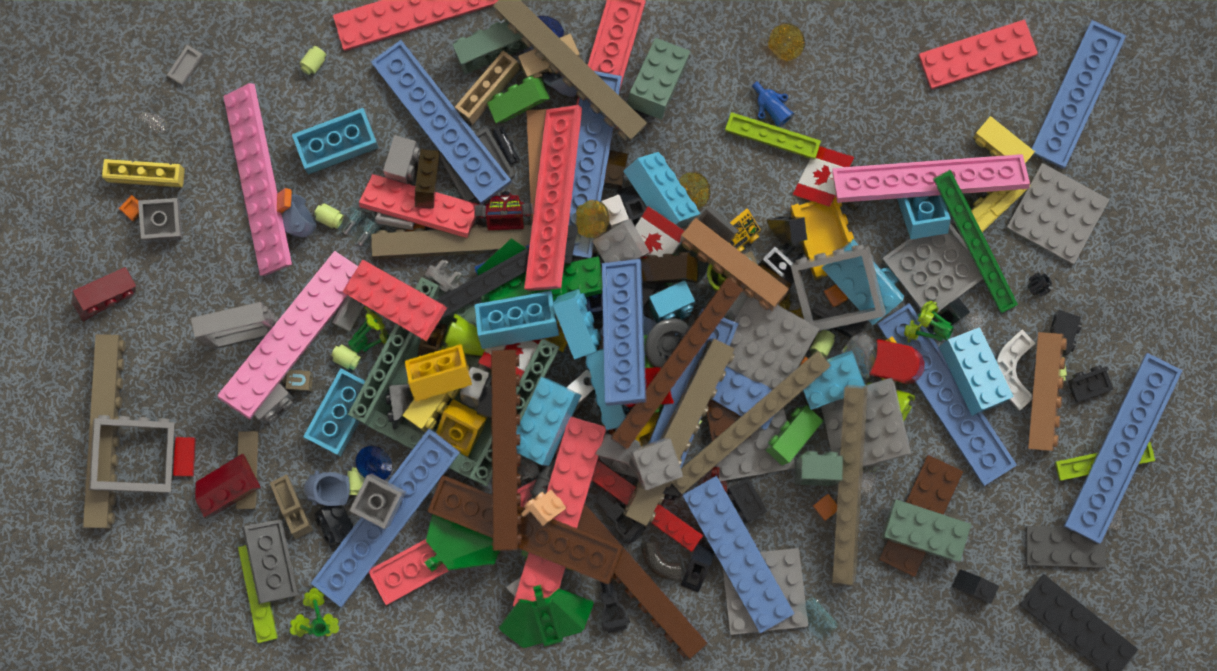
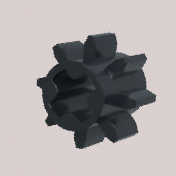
M1038 272L1028 278L1030 280L1028 289L1033 295L1039 294L1042 297L1051 291L1049 287L1052 286V282L1046 274L1041 275Z

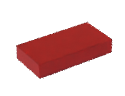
M175 437L173 476L194 477L196 438Z

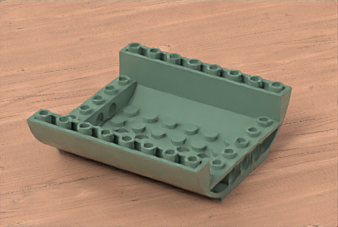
M421 277L415 288L434 300L446 294V292L440 289L439 285ZM467 304L441 318L438 322L447 325L448 329L450 322H455L456 320L453 315L458 314L477 327L475 307ZM396 324L348 415L413 450L425 432L407 419L397 429H393L392 422H388L387 411L390 410V406L386 405L385 393H388L389 386L409 384L405 361L417 357L421 338ZM543 338L520 380V386H516V394H520V406H516V414H520V422L540 378L545 376L560 348ZM464 354L467 364L477 368L482 356L474 358L470 354ZM459 389L460 391L454 400L461 403V389ZM487 418L470 455L467 457L460 453L449 467L452 471L484 486H487L492 478V419ZM436 425L433 429L435 433L438 429V425Z

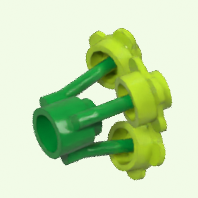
M926 302L922 306V312L918 314L917 319L920 322L919 325H915L914 320H911L910 325L905 327L904 336L908 338L909 343L912 340H917L918 336L936 339L940 342L943 339L947 341L950 338L954 327L951 326L950 322L937 314L939 308L936 302ZM935 317L940 322L937 323L933 321L932 318ZM929 324L935 326L933 332H935L936 335L921 332V325L925 328H927Z

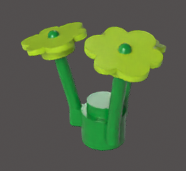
M366 306L364 308L368 312L366 313L365 322L353 335V338L348 341L349 346L356 353H359L361 350L366 352L369 348L380 342L386 344L390 337L385 329V325L382 323L383 318ZM371 328L377 331L380 330V338L367 344L369 340L365 335Z
M312 588L310 592H306L303 600L305 606L314 608L316 618L311 622V625H308L310 620L298 614L295 619L290 621V633L292 635L297 634L298 637H302L304 633H308L309 635L314 634L321 637L324 635L330 636L332 633L339 631V626L337 625L339 620L333 618L332 614L328 613L325 614L324 618L321 617L318 605H323L325 600L323 598L324 594L321 591L319 592L317 588Z

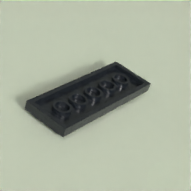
M1045 574L1039 578L1019 604L1101 671H1122L1138 650V648Z

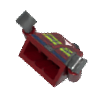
M508 191L502 192L500 196H493L490 203H487L485 206H474V216L487 219L488 231L524 229L523 217H529L531 214H534L533 203L525 204L520 202L519 196L511 195Z

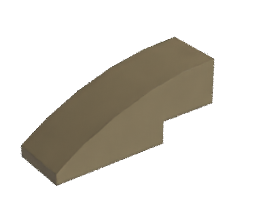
M286 474L270 482L282 515L285 517L291 534L295 539L314 531L289 476Z

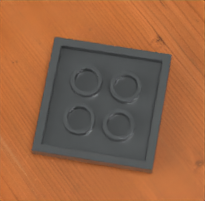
M486 127L475 133L510 179L514 178L513 170L489 129ZM440 153L439 158L463 200L471 202L476 199Z

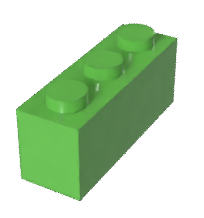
M531 76L522 80L523 83L518 86L516 84L507 89L508 92L494 95L492 97L493 100L487 102L495 123H505L549 100L550 98L542 79Z
M807 405L794 409L791 413L792 418L789 421H785L779 428L781 430L779 434H775L768 441L769 446L765 450L782 466L791 462L823 422Z

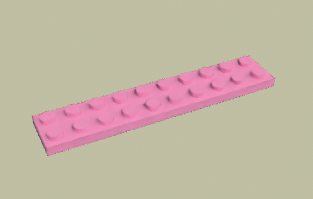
M249 83L223 97L260 276H266L292 265L282 214L277 212V190L255 84Z
M1023 154L832 169L837 203L940 195L933 178L948 170L952 171L962 193L1029 189L1030 186Z
M334 251L221 390L218 398L250 420L347 297L342 291L358 266Z

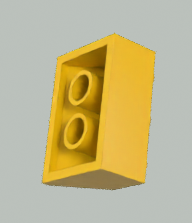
M461 344L405 361L408 383L415 402L472 385L469 368Z

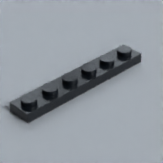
M529 248L437 298L435 301L447 307L441 318L526 272Z

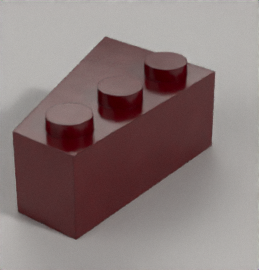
M124 267L73 290L72 304L82 322L115 305L117 302L131 298L136 292V284L127 268Z

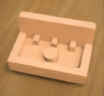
M550 490L546 494L541 492L534 499H531L524 506L526 510L521 515L524 517L531 512L544 526L565 510L566 507L561 499Z

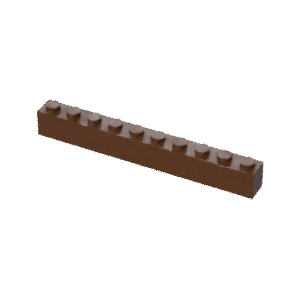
M729 278L724 280L647 386L646 402L634 404L610 439L625 450L631 446L743 291L740 286Z
M516 350L491 351L493 550H517V546H521V534H517V526H521V514H517V506H521V494H517V486L521 485V475L517 474V466H520V454H517V446H520V434H516V426H520V414H516V406H520V394H516V386H520V375H516V367L520 366V356L516 355Z
M584 503L577 529L622 546ZM623 548L613 578L618 584L622 582L627 587L624 591L631 599L636 597L640 602L637 606L645 614L647 612L650 613L653 617L651 622L657 628L662 627L665 630L664 636L670 643L675 642L679 646L677 651L683 658L688 657L691 659L707 642Z

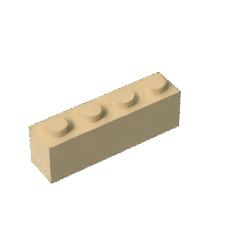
M505 51L500 53L455 106V109L464 120L471 125L476 122L488 108L487 102L493 100L492 97L500 93L520 70L518 61Z

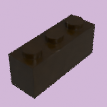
M420 150L415 187V207L434 208L440 151Z
M681 252L679 256L663 254V257L647 255V258L640 259L642 264V283L652 285L680 283L684 280L686 282L697 281L698 258L690 256V253Z

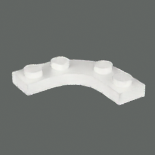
M1023 329L1004 345L996 360L1014 396L1009 401L1019 411L1033 399V395L1023 386L1016 373L1018 360L1035 344Z

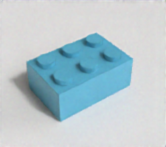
M941 195L897 198L910 239L948 233L951 219Z
M685 280L649 297V308L656 323L670 318L677 319L680 317L685 319L691 315L695 300Z
M579 289L558 296L553 304L574 359L596 352L600 343L599 340H601L598 329H594L592 324L594 322L591 311L588 312L586 309V297L583 293H580Z
M852 350L827 359L831 366L804 389L811 410L843 399L844 387L847 385L865 386Z

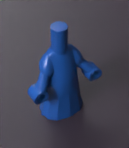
M758 81L752 85L759 94V120H763L766 116L764 109L769 113L777 127H781L794 116L795 113L782 103L788 100L787 94H778L771 89L765 90Z

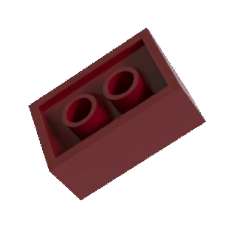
M244 453L196 481L195 500L204 517L220 513L261 488Z

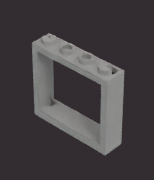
M863 244L851 247L852 250L844 251V248L832 251L833 254L825 255V253L814 255V258L809 260L803 257L795 260L796 262L791 265L804 320L820 328L819 331L876 319L885 315L886 311L869 246L863 247ZM862 256L875 308L813 321L800 270Z
M261 302L191 318L195 338L211 349L264 337L279 320L278 316H275V313H272Z
M98 415V418H94L89 490L170 493L174 422H169L170 419L159 418L158 422L150 421V418L146 417L130 420V417L118 416V419H110V416ZM100 425L167 429L164 484L97 481Z

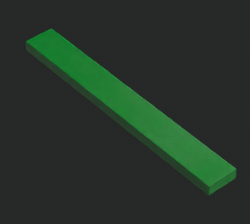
M948 170L934 177L933 181L999 312L1002 314L1017 306L1018 303L952 171Z

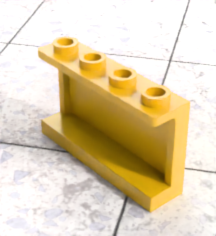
M836 196L830 207L813 201L802 205L795 204L790 207L792 216L805 217L807 240L801 241V244L808 259H813L814 255L825 253V255L833 254L832 251L842 249L854 239L852 232H849L846 226L848 225V219L841 212L840 207H842V203H837ZM823 265L810 268L814 280L828 276L822 269Z

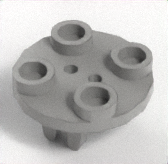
M441 260L436 267L429 266L425 275L433 281L436 280L443 291H452L459 287L458 281L462 274L455 272L450 277L445 271L449 262Z

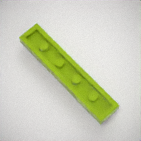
M732 112L725 132L813 160L816 158L821 140Z
M1151 442L1148 443L1139 464L1155 461ZM1098 453L1056 461L1055 467L1059 481L1088 475Z
M246 545L238 547L257 642L261 643L278 639L271 602L258 604Z

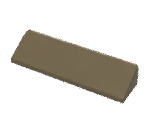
M258 431L238 432V456L244 453L257 478ZM256 491L236 502V509L255 510Z

